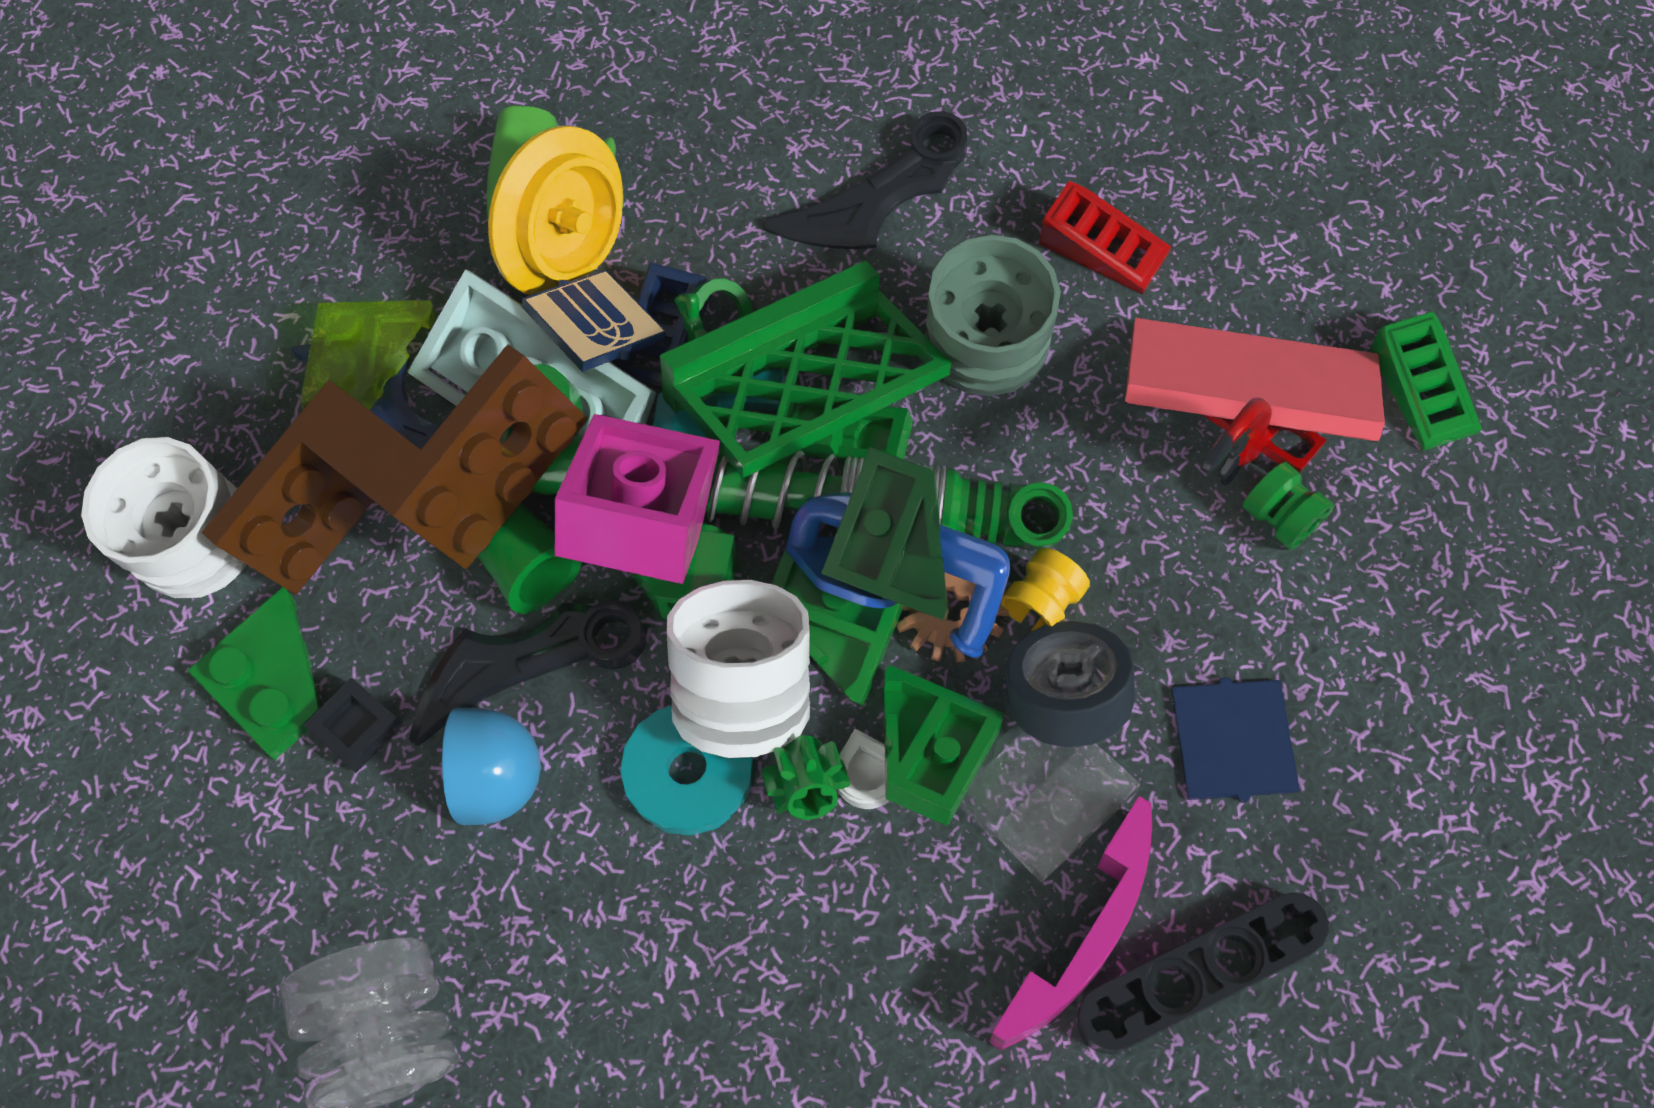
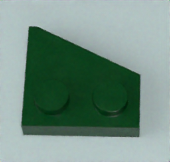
M870 447L821 574L945 621L949 610L934 471Z

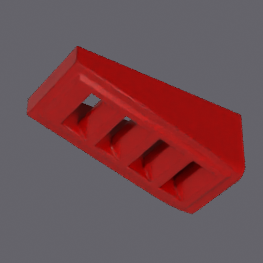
M1070 180L1045 215L1039 241L1040 245L1141 294L1145 292L1171 250L1169 244L1090 190ZM1071 216L1079 219L1075 227L1067 223ZM1093 226L1102 230L1095 241L1087 237ZM1115 237L1124 240L1116 254L1113 255L1107 249ZM1138 247L1145 250L1146 253L1134 269L1126 263Z

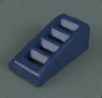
M649 262L637 302L652 317H654L655 313H660L678 318L675 327L659 323L666 331L665 338L671 339L669 348L652 345L631 353L628 360L618 358L616 364L618 368L641 383L662 388L661 371L656 370L660 372L656 373L634 367L632 364L637 353L660 359L661 354L688 342V332L684 327V319L676 305L663 302L661 299L664 292L676 296L682 293H692L698 285L707 281L706 277ZM711 294L699 311L701 320L708 306Z

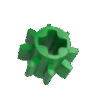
M800 735L785 747L773 749L776 765L762 768L761 773L767 795L773 797L776 812L780 814L789 810L790 814L798 819L812 820L825 816L837 806L838 795L836 789L849 787L850 780L844 761L839 758L833 741L822 745L815 737Z

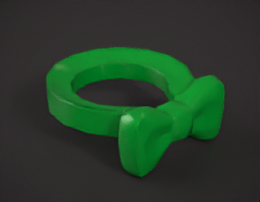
M726 278L707 280L698 285L692 293H682L674 299L676 307L684 319V327L688 332V342L709 333L703 329L699 311L709 295L715 291L726 293L734 300L738 308L739 318L753 312L747 293L736 282Z

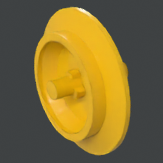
M575 126L551 127L527 140L504 167L491 200L488 236L491 253L499 272L518 291L527 295H533L558 286L560 280H568L570 282L588 276L604 261L611 251L621 224L623 186L617 161L610 148L601 138L588 130Z

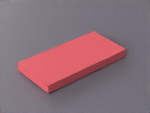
M1135 318L1125 402L1129 404L1235 419L1252 398L1259 397L1269 403L1272 408L1269 425L1370 441L1380 440L1385 418L1379 356L1377 353Z

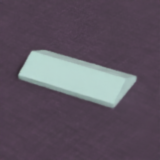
M466 269L407 372L457 406L465 395L428 369L430 367L463 390L469 392L508 344L523 354L533 365L545 364L554 367L577 388L581 396L582 413L588 418L579 430L578 436H584L594 414L646 425L657 393L611 362L581 372L522 308V304Z

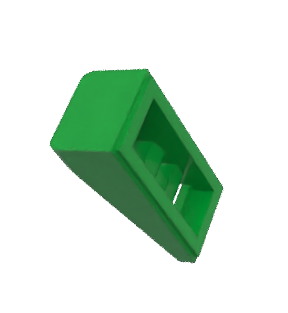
M1428 312L1382 327L1378 331L1369 351L1370 353L1378 354L1380 372L1422 451L1480 433L1482 430L1481 424L1445 331L1436 314ZM1419 346V348L1403 353L1404 350ZM1429 364L1431 371L1412 376L1410 370ZM1439 387H1441L1444 392L1443 394L1430 397L1424 400H1421V397L1419 395L1420 393L1436 389ZM1451 408L1456 414L1455 417L1430 424L1428 415Z

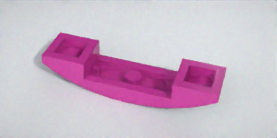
M1140 796L1137 798L1104 851L1097 866L1098 869L1119 881L1118 886L1056 987L1033 972H1029L992 1032L989 1043L998 1049L1003 1050L1026 1039L1060 1015L1080 996L1110 956L1130 920L1146 875L1152 837V810L1149 801Z

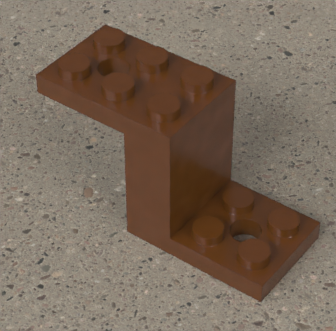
M508 344L422 449H419L328 379L201 533L217 547L297 595L340 541L357 523L363 513L375 501L393 517L460 566L467 569L479 553L489 545L493 536L522 500L531 493L534 485L555 459L570 445L588 418L523 354ZM515 423L510 437L500 444V439L505 430ZM295 505H301L298 515L291 522L282 525L285 514Z

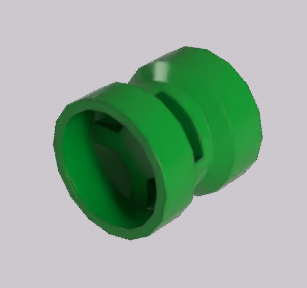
M1286 461L1270 471L1254 487L1245 499L1242 507L1257 521H1267L1275 528V538L1291 551L1320 527L1333 511L1335 505L1320 491L1310 492L1302 485V475Z

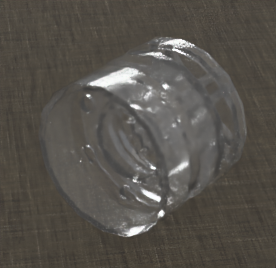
M397 938L375 941L344 949L317 959L294 971L280 983L278 994L288 1037L296 1041H321L297 1057L295 1064L299 1077L312 1080L304 1086L302 1092L305 1108L379 1107L415 1093L422 1086L442 1078L456 1068L460 1060L455 1043L449 1039H440L447 1033L450 1027L448 1016L441 1011H416L434 999L440 989L429 946L424 941L413 938Z

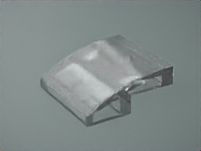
M1016 723L992 745L959 806L991 838L996 836L1042 883L1138 791L1141 784L1096 743L1077 747L1046 744L1025 733Z

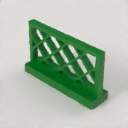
M866 260L660 355L663 399L675 413L685 410L709 439L719 440V451L742 478L949 376L951 361L879 290L880 274ZM875 317H878L888 327L887 334L854 330V328L871 321ZM823 343L840 345L837 359L803 354ZM849 347L882 351L880 365L846 360ZM891 353L916 356L924 365L911 370L890 367L889 362ZM773 367L789 369L785 383L752 379V377ZM803 371L832 376L829 390L795 385L798 372ZM842 377L876 382L875 389L863 395L838 391ZM720 392L737 394L732 409L705 405L703 401ZM747 396L779 400L780 405L777 416L743 411ZM790 402L825 407L823 415L810 421L787 417ZM738 428L772 433L770 441L748 452L737 442L735 436Z

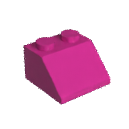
M594 414L555 497V556L683 584L700 538L720 441Z

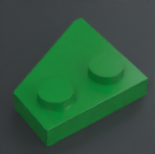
M785 549L771 584L777 585L797 596L807 609L809 616V655L854 704L863 707L904 605L897 603L888 608H872L822 591L811 582Z

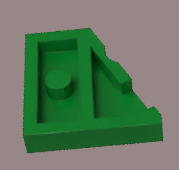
M284 587L277 591L187 670L274 761L308 731L304 724L322 707L319 691L314 683L311 672L312 663L307 644L303 640L296 610H298L297 604L293 596Z
M889 665L885 670L883 684L885 798L948 826L1000 733L1005 713Z

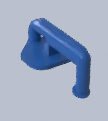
M830 493L808 499L799 507L792 521L786 545V551L811 582L822 591L872 608H888L896 605V602L821 574L835 538L818 537L821 524L823 522L839 528L852 493ZM940 525L945 573L975 583L966 616L960 628H954L950 632V639L953 645L966 656L979 658L984 654V644L995 623L1010 573V561L1004 550L997 545Z

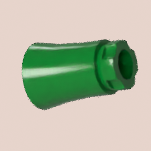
M522 502L496 532L489 545L477 556L497 583L510 608L520 614L539 610L572 584L582 565L581 561L555 556V532Z

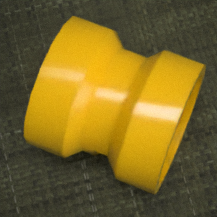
M1039 548L1026 564L1027 575L1022 581H1014L1002 597L1001 605L1006 610H1009L1008 615L1020 624L1031 609L1037 612L1041 617L1031 631L1047 624L1052 627L1058 622L1065 621L1064 610L1068 605L1076 604L1080 601L1090 587V580L1079 565L1069 557L1050 548Z

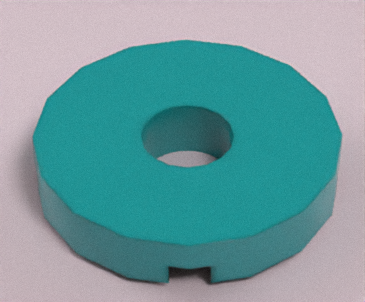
M672 706L658 709L637 725L624 746L620 772L626 796L644 820L666 833L692 836L717 829L731 818V815L739 809L741 804L743 805L751 791L754 761L752 757L727 758L697 749L682 739L672 722ZM693 752L701 755L706 760L705 773L695 783L688 785L679 784L669 776L670 765L678 755Z

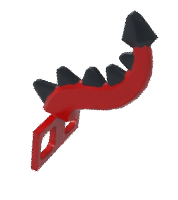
M1252 398L1235 419L1202 415L1226 431L1215 441L1201 462L1200 470L1209 474L1226 457L1219 469L1218 476L1221 478L1220 483L1227 485L1235 478L1244 465L1251 463L1262 453L1278 464L1287 461L1295 470L1301 473L1327 439L1312 431L1269 425L1272 415L1270 404L1262 398ZM1289 430L1306 440L1310 444L1311 449L1303 458H1296L1277 447L1272 442V439L1279 431Z

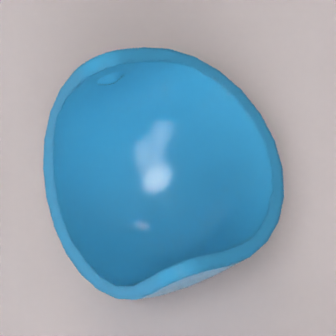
M453 708L446 722L442 749L444 793L452 818L460 825H482L495 823L512 816L532 797L539 782L541 771L540 753L534 737L524 725L505 713L483 708Z

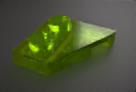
M432 301L318 303L300 399L303 408L308 405L329 379L368 410H371L384 392L383 388L386 381L396 375L410 357L406 349L408 344L421 327L431 329L436 322L437 314Z

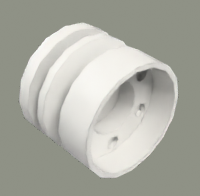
M169 437L143 438L117 449L97 467L84 491L81 513L88 539L106 557L123 569L130 571L137 579L144 582L151 589L173 598L203 597L225 588L247 565L214 545L201 533L237 488L190 444Z
M729 580L699 587L679 599L667 615V647L669 669L671 671L672 722L682 739L702 752L727 758L757 757L773 752V749L776 747L783 748L800 736L810 718L808 668L810 659L808 611L797 596L777 585L754 580Z

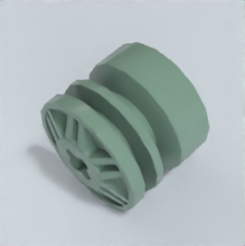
M987 235L965 240L946 252L932 272L928 293V316L925 336L951 361L950 375L943 378L945 382L965 393L994 396L1014 392L1033 380L1047 360L1061 294L1055 269L1039 250L1017 238Z

